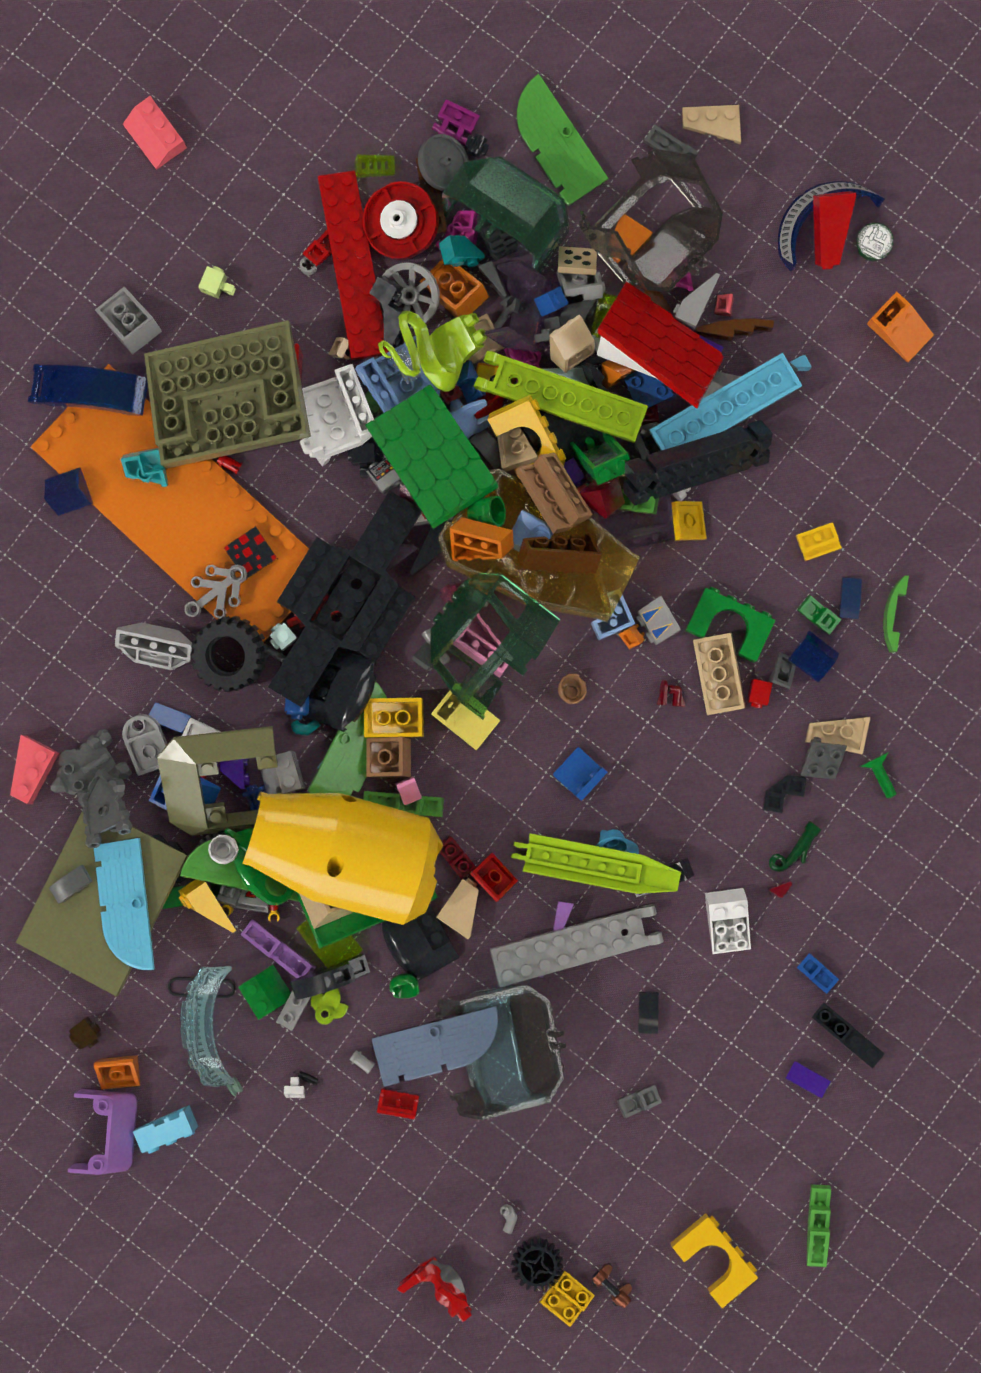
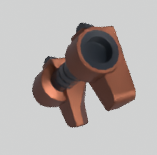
M606 1263L594 1273L591 1278L592 1284L598 1287L603 1285L612 1294L613 1304L625 1308L631 1301L628 1294L631 1292L632 1287L627 1283L617 1289L610 1283L608 1277L613 1267Z

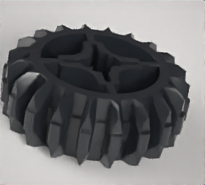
M540 1237L537 1238V1243H534L533 1238H530L529 1245L526 1241H523L524 1248L517 1246L519 1253H513V1257L517 1260H511V1265L516 1266L512 1268V1273H517L514 1276L515 1280L521 1279L520 1286L527 1283L526 1290L534 1286V1292H537V1287L541 1286V1290L545 1291L544 1285L547 1284L549 1288H552L551 1281L554 1283L558 1282L555 1276H562V1272L559 1270L563 1269L564 1266L559 1262L563 1261V1257L558 1256L560 1254L559 1249L554 1250V1243L548 1247V1239H545L542 1244ZM540 1250L535 1256H525L531 1251ZM545 1252L551 1256L553 1267L544 1262ZM540 1259V1264L543 1266L538 1265L534 1271V1264ZM521 1262L526 1263V1266L531 1268L529 1277L523 1272ZM540 1273H549L544 1278L536 1279Z

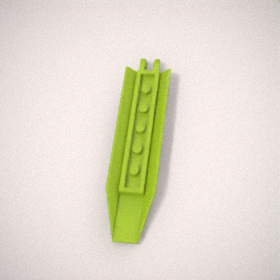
M531 833L529 834L528 844L514 842L513 845L517 848H527L526 856L518 853H512L511 858L525 860L523 872L635 894L678 891L681 872L644 855Z

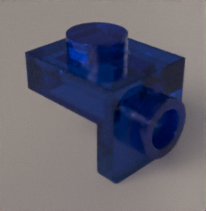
M257 784L246 787L247 791L242 793L243 797L247 798L251 811L259 809L260 801L257 799L260 792L267 793L264 785L258 787Z

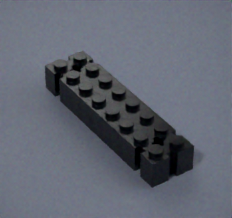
M761 420L747 424V428L744 429L739 426L646 455L645 460L636 458L626 461L624 474L628 479L624 480L623 492L635 506L648 502L652 496L654 499L748 470L751 465L757 467L767 464L770 457V450L768 448L771 445L773 433Z

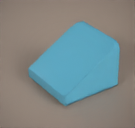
M802 355L790 362L798 368L797 371H809L812 367L806 355Z

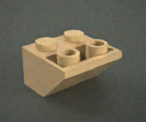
M580 315L568 320L565 325L555 329L550 334V358L565 373L595 353L594 339Z

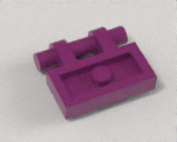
M446 99L438 114V119L442 120L443 123L442 125L434 123L432 130L438 132V134L449 135L466 146L465 143L468 138L464 137L463 134L467 132L472 135L480 115ZM449 124L459 128L458 131L454 132L448 129Z

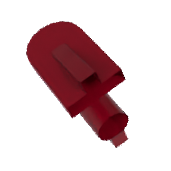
M662 680L657 705H667V695L669 693L673 694L672 706L685 707L682 688L676 685L668 686L667 680Z

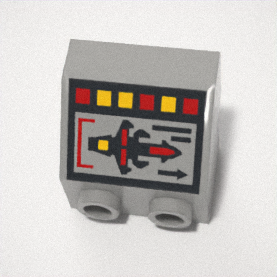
M385 456L379 463L371 464L368 467L369 470L366 471L383 495H386L402 483Z

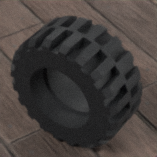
M229 616L222 617L202 627V630L195 636L196 640L192 642L191 648L194 651L190 653L191 659L195 660V663L192 664L193 669L199 671L197 674L198 678H204L206 680L204 684L208 687L213 685L214 690L220 691L223 689L225 692L241 690L256 681L265 670L266 665L264 664L268 661V655L265 654L268 646L262 641L265 639L264 635H259L257 632L259 628L256 625L251 626L250 621L246 619L240 620V617L236 616L231 618ZM225 636L236 639L242 645L245 652L243 667L234 672L222 668L215 658V644L220 638Z

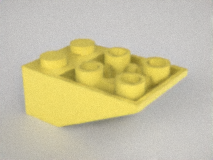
M454 684L431 713L432 716L475 750L480 747L500 722L497 717L456 684Z

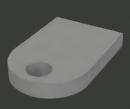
M146 714L135 715L125 723L122 736L137 775L140 776L159 769L157 755L165 748L167 741L160 724L155 718ZM140 720L143 723V729H137L134 726V721Z

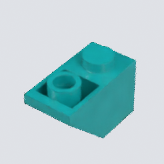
M449 235L439 243L444 265H452L453 267L468 265V267H474L485 258L484 253L465 236Z

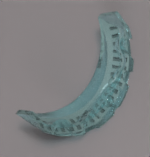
M232 966L201 967L193 982H189L186 988L188 991L186 1001H182L180 1021L183 1048H186L188 1051L189 1059L187 1061L190 1068L195 1069L201 1078L200 1082L204 1086L234 1085V1080L225 1070L218 1055L213 1032V1011L217 992L226 975L232 970Z

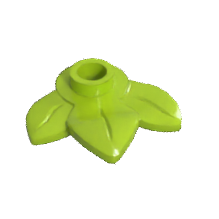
M338 988L328 991L324 995L318 994L311 997V1006L316 1011L315 1018L318 1023L327 1025L333 1019L342 1018L346 1014L348 1005L340 1003L341 995ZM323 1011H326L329 1015L328 1017L323 1018L321 1016V1013Z

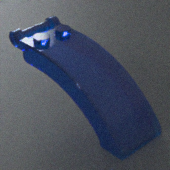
M33 365L34 377L31 395L28 396L27 401L29 403L45 404L47 406L90 408L126 415L143 416L148 385L147 377L83 366ZM42 373H44L40 397H38Z

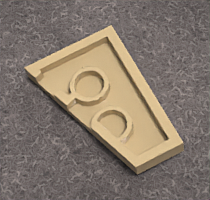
M739 105L682 108L683 129L704 135L717 136L719 139H727L741 144Z
M521 427L513 428L497 436L501 466L504 472L534 463L538 459Z
M870 717L809 723L805 742L810 743L814 737H819L822 743L847 745L845 751L862 755Z

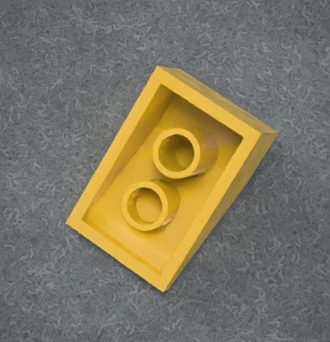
M423 698L370 699L364 709V737H424Z
M195 879L178 891L181 895L179 900L184 907L193 909L232 933L236 931L205 881Z

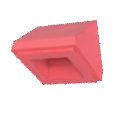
M733 294L717 295L714 314L731 317L734 300Z

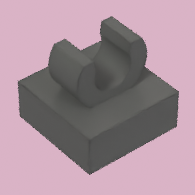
M222 885L217 897L218 903L236 907L242 889Z

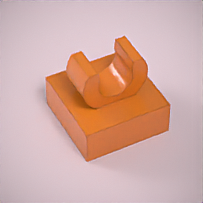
M638 624L632 625L619 633V636L629 649L641 644L645 640L643 638L645 633H640L637 630Z

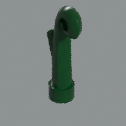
M809 821L788 857L785 859L780 854L773 855L769 860L770 868L776 872L785 871L800 856L801 863L804 864L815 836L819 835L822 829ZM780 859L781 864L775 865L776 860Z

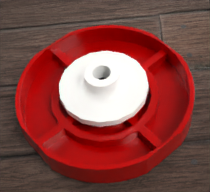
M398 181L389 183L372 194L364 208L362 225L371 246L377 252L390 259L408 260L427 250L432 244L438 231L439 216L428 193L413 183Z

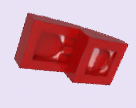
M327 230L302 253L316 267L331 255Z

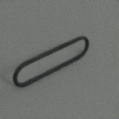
M175 977L169 981L168 991L170 994L177 997H191V994H176L172 992L171 983L175 980L197 981L198 978ZM217 979L216 982L229 983L232 986V991L227 996L209 995L208 998L226 999L231 997L235 991L234 984L227 979Z

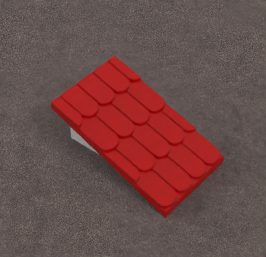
M627 281L597 331L601 335L597 352L598 356L657 378L695 408L699 407L724 359L719 350L702 340L699 334L676 320L671 313L651 301V297Z

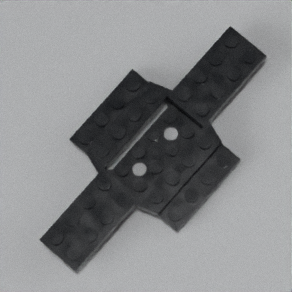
M389 491L353 550L332 546L316 537L277 600L278 604L292 611L305 625V628L268 686L270 689L302 708L339 648L359 652L370 660L377 661L415 599L414 595L399 587L387 573V570L422 514L420 508ZM348 560H350L349 566L315 620L311 621ZM353 579H360L362 581L360 589H353L351 587ZM334 611H339L342 614V619L339 622H334L331 619V614Z

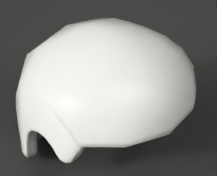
M228 835L214 837L208 849L211 859L218 864L232 862L237 857L239 850L236 840Z

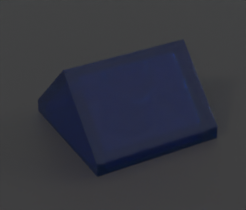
M81 467L45 479L44 499L58 516L93 504Z
M808 631L788 660L815 681L820 682L837 661L839 653L811 631Z

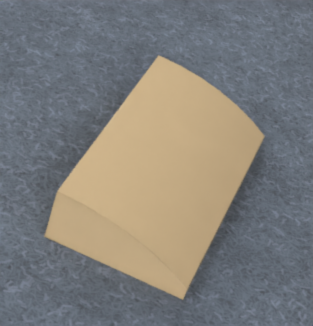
M727 633L693 640L707 715L745 709L746 703L733 634Z

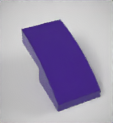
M796 1061L786 1076V1079L820 1098H823L831 1083L830 1080Z

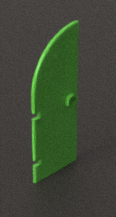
M537 74L526 85L520 96L517 107L518 128L531 152L540 151V154L535 158L555 188L561 185L564 187V190L559 194L567 206H570L609 178L541 76Z
M375 681L370 699L387 698L383 689ZM364 711L356 722L351 721L344 727L347 729L345 732L338 730L307 792L342 793L351 796L353 790L359 793L366 779L367 738H387L364 737Z
M212 839L198 846L188 856L183 865L180 875L182 877L250 891L241 879L234 861L228 864H218L211 859L208 849ZM267 876L265 880L266 890L273 896L283 895L285 885ZM294 891L289 900L300 902Z

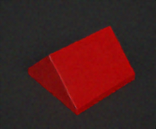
M493 853L470 872L474 879L496 902L518 881Z

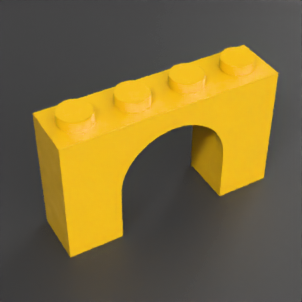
M531 395L489 414L488 422L496 436L516 427H528L534 430L541 439L542 446L536 453L538 458L542 454L555 453L564 467L566 456L562 449L559 450L555 434L553 432L550 433L548 421L545 416H541L539 412L540 406L536 399L533 400Z
M705 1213L670 1244L684 1263L706 1246H718L728 1253L729 1266L727 1271L707 1288L711 1296L723 1308L758 1279L755 1273L757 1269L750 1261L747 1263L742 1258L745 1255L738 1246L733 1247L730 1243L732 1239L728 1233L719 1230L718 1226L720 1224L714 1216L709 1217Z

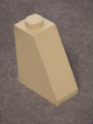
M470 878L461 880L436 917L467 939L471 936L479 891L476 887L477 883Z

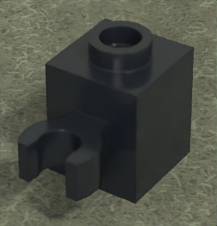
M364 443L359 447L348 450V461H351L353 466H360L361 478H368V473L366 472L368 471V465L376 462L374 443Z

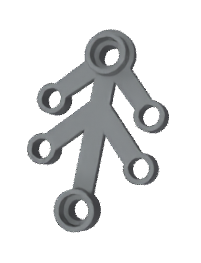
M208 565L205 569L208 576H226L227 578L222 582L205 580L199 576L193 577L191 585L194 588L206 587L213 589L197 602H188L184 608L186 615L189 617L198 616L201 613V608L217 596L214 616L218 619L225 617L227 614L224 608L226 590L231 584L232 595L228 600L229 605L232 607L239 606L241 604V598L239 597L240 584L247 578V571L242 565H233L230 569ZM210 567H213L215 570L213 574L209 572ZM236 571L241 573L239 578L235 576ZM195 579L200 580V584L198 586L195 585ZM234 597L238 600L236 605L232 603ZM193 605L197 608L195 613L191 609ZM219 609L223 611L222 616H219L217 613Z

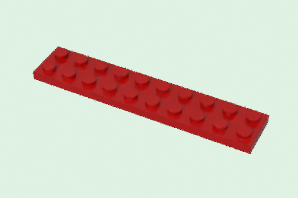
M355 170L318 176V184L351 360L382 356L378 344L384 340V323L380 302L370 294L376 280L368 238L362 225L363 211ZM383 346L385 353H389V350Z

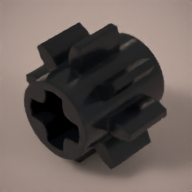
M477 133L474 137L469 135L465 143L466 147H468L467 152L476 158H479L481 154L485 156L489 149V145L486 144L487 138Z

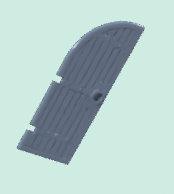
M497 1006L372 1038L384 1087L400 1083V1075H404L405 1081L441 1073L443 1072L441 1067L443 1064H446L448 1070L467 1066L478 1060L490 1048L496 1036L498 1028Z

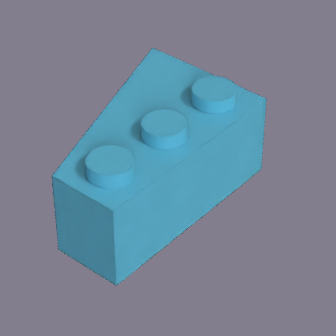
M190 1105L136 1128L133 1134L141 1152L148 1151V1154L159 1150L161 1145L166 1144L168 1146L177 1142V1139L181 1137L186 1138L195 1134L198 1124Z

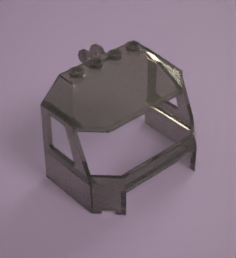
M654 149L648 152L649 156L639 159V157L631 159L641 178L593 226L585 212L580 210L582 220L579 221V226L591 247L619 277L623 284L627 281L636 288L669 292L688 272L696 276L701 273L699 267L695 264L705 268L708 266V261L703 256L719 240L723 212L693 155ZM671 180L693 207L672 215L632 256L630 254L631 249L626 247L618 231L610 230V228L650 188ZM684 182L700 185L712 208L702 206ZM612 257L627 261L623 265V271Z

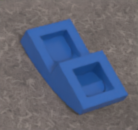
M810 953L797 967L826 994L839 981L834 974Z

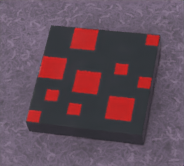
M256 526L224 547L235 565L245 567L247 571L246 579L278 559Z

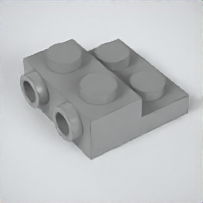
M557 270V277L565 297H574L582 294L584 300L603 298V293L606 292L604 281L602 282L601 273L597 272V270L596 275L559 273Z

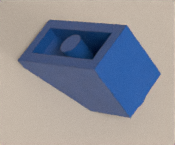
M561 285L534 299L541 316H545L569 304Z

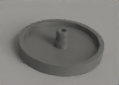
M437 134L427 139L421 145L418 153V165L423 178L429 185L441 191H450L464 183L469 172V160L465 149L455 138L446 134Z

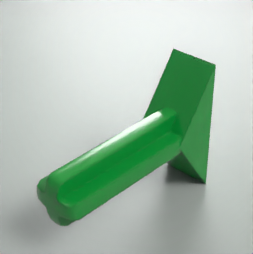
M884 753L858 767L872 769L888 799L894 797L896 791L882 765L888 754Z

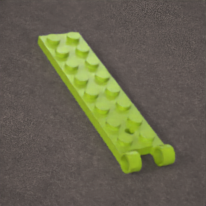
M493 351L486 352L483 361L499 367L493 382L477 377L474 384L475 389L512 401H517L531 395L533 400H537L540 410L635 443L648 408L647 405ZM517 378L518 382L516 384H512L511 379Z

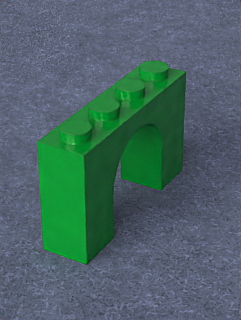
M705 588L685 631L699 638H704L713 617L717 613L733 611L739 614L746 624V635L737 655L753 663L757 662L775 623V619L768 612L762 611L760 613L755 611V607L748 603H744V605L738 603V599L731 595L725 597L719 594L720 591L716 588Z

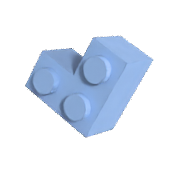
M620 589L601 597L608 615L591 622L598 641L635 625Z

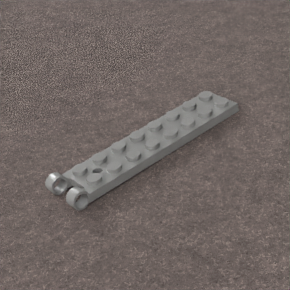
M655 904L643 905L490 948L499 987L649 945L663 943L664 940L660 931L645 935L641 920L643 917H651L657 914ZM623 929L628 930V933L625 936L621 934V931Z

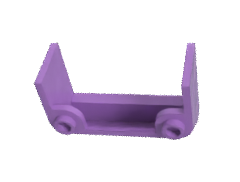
M78 1090L74 1093V1097L94 1099V1111L99 1115L108 1116L105 1155L96 1154L92 1156L88 1164L74 1163L68 1168V1173L100 1175L128 1170L133 1163L135 1141L133 1131L136 1129L137 1097L130 1092Z

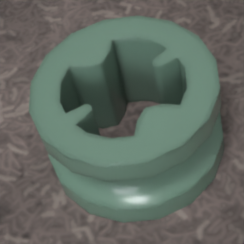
M232 1077L231 1082L233 1084H226L233 1096H237V1092H243V1088L236 1077Z

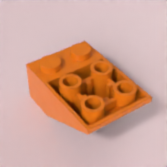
M898 292L867 323L906 362H909L934 336L913 306Z

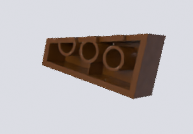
M588 532L585 533V536L571 534L567 538H563L561 535H554L553 539H548L545 536L523 538L518 560L522 569L528 571L544 570L546 572L561 571L564 573L596 574L602 553L592 533Z

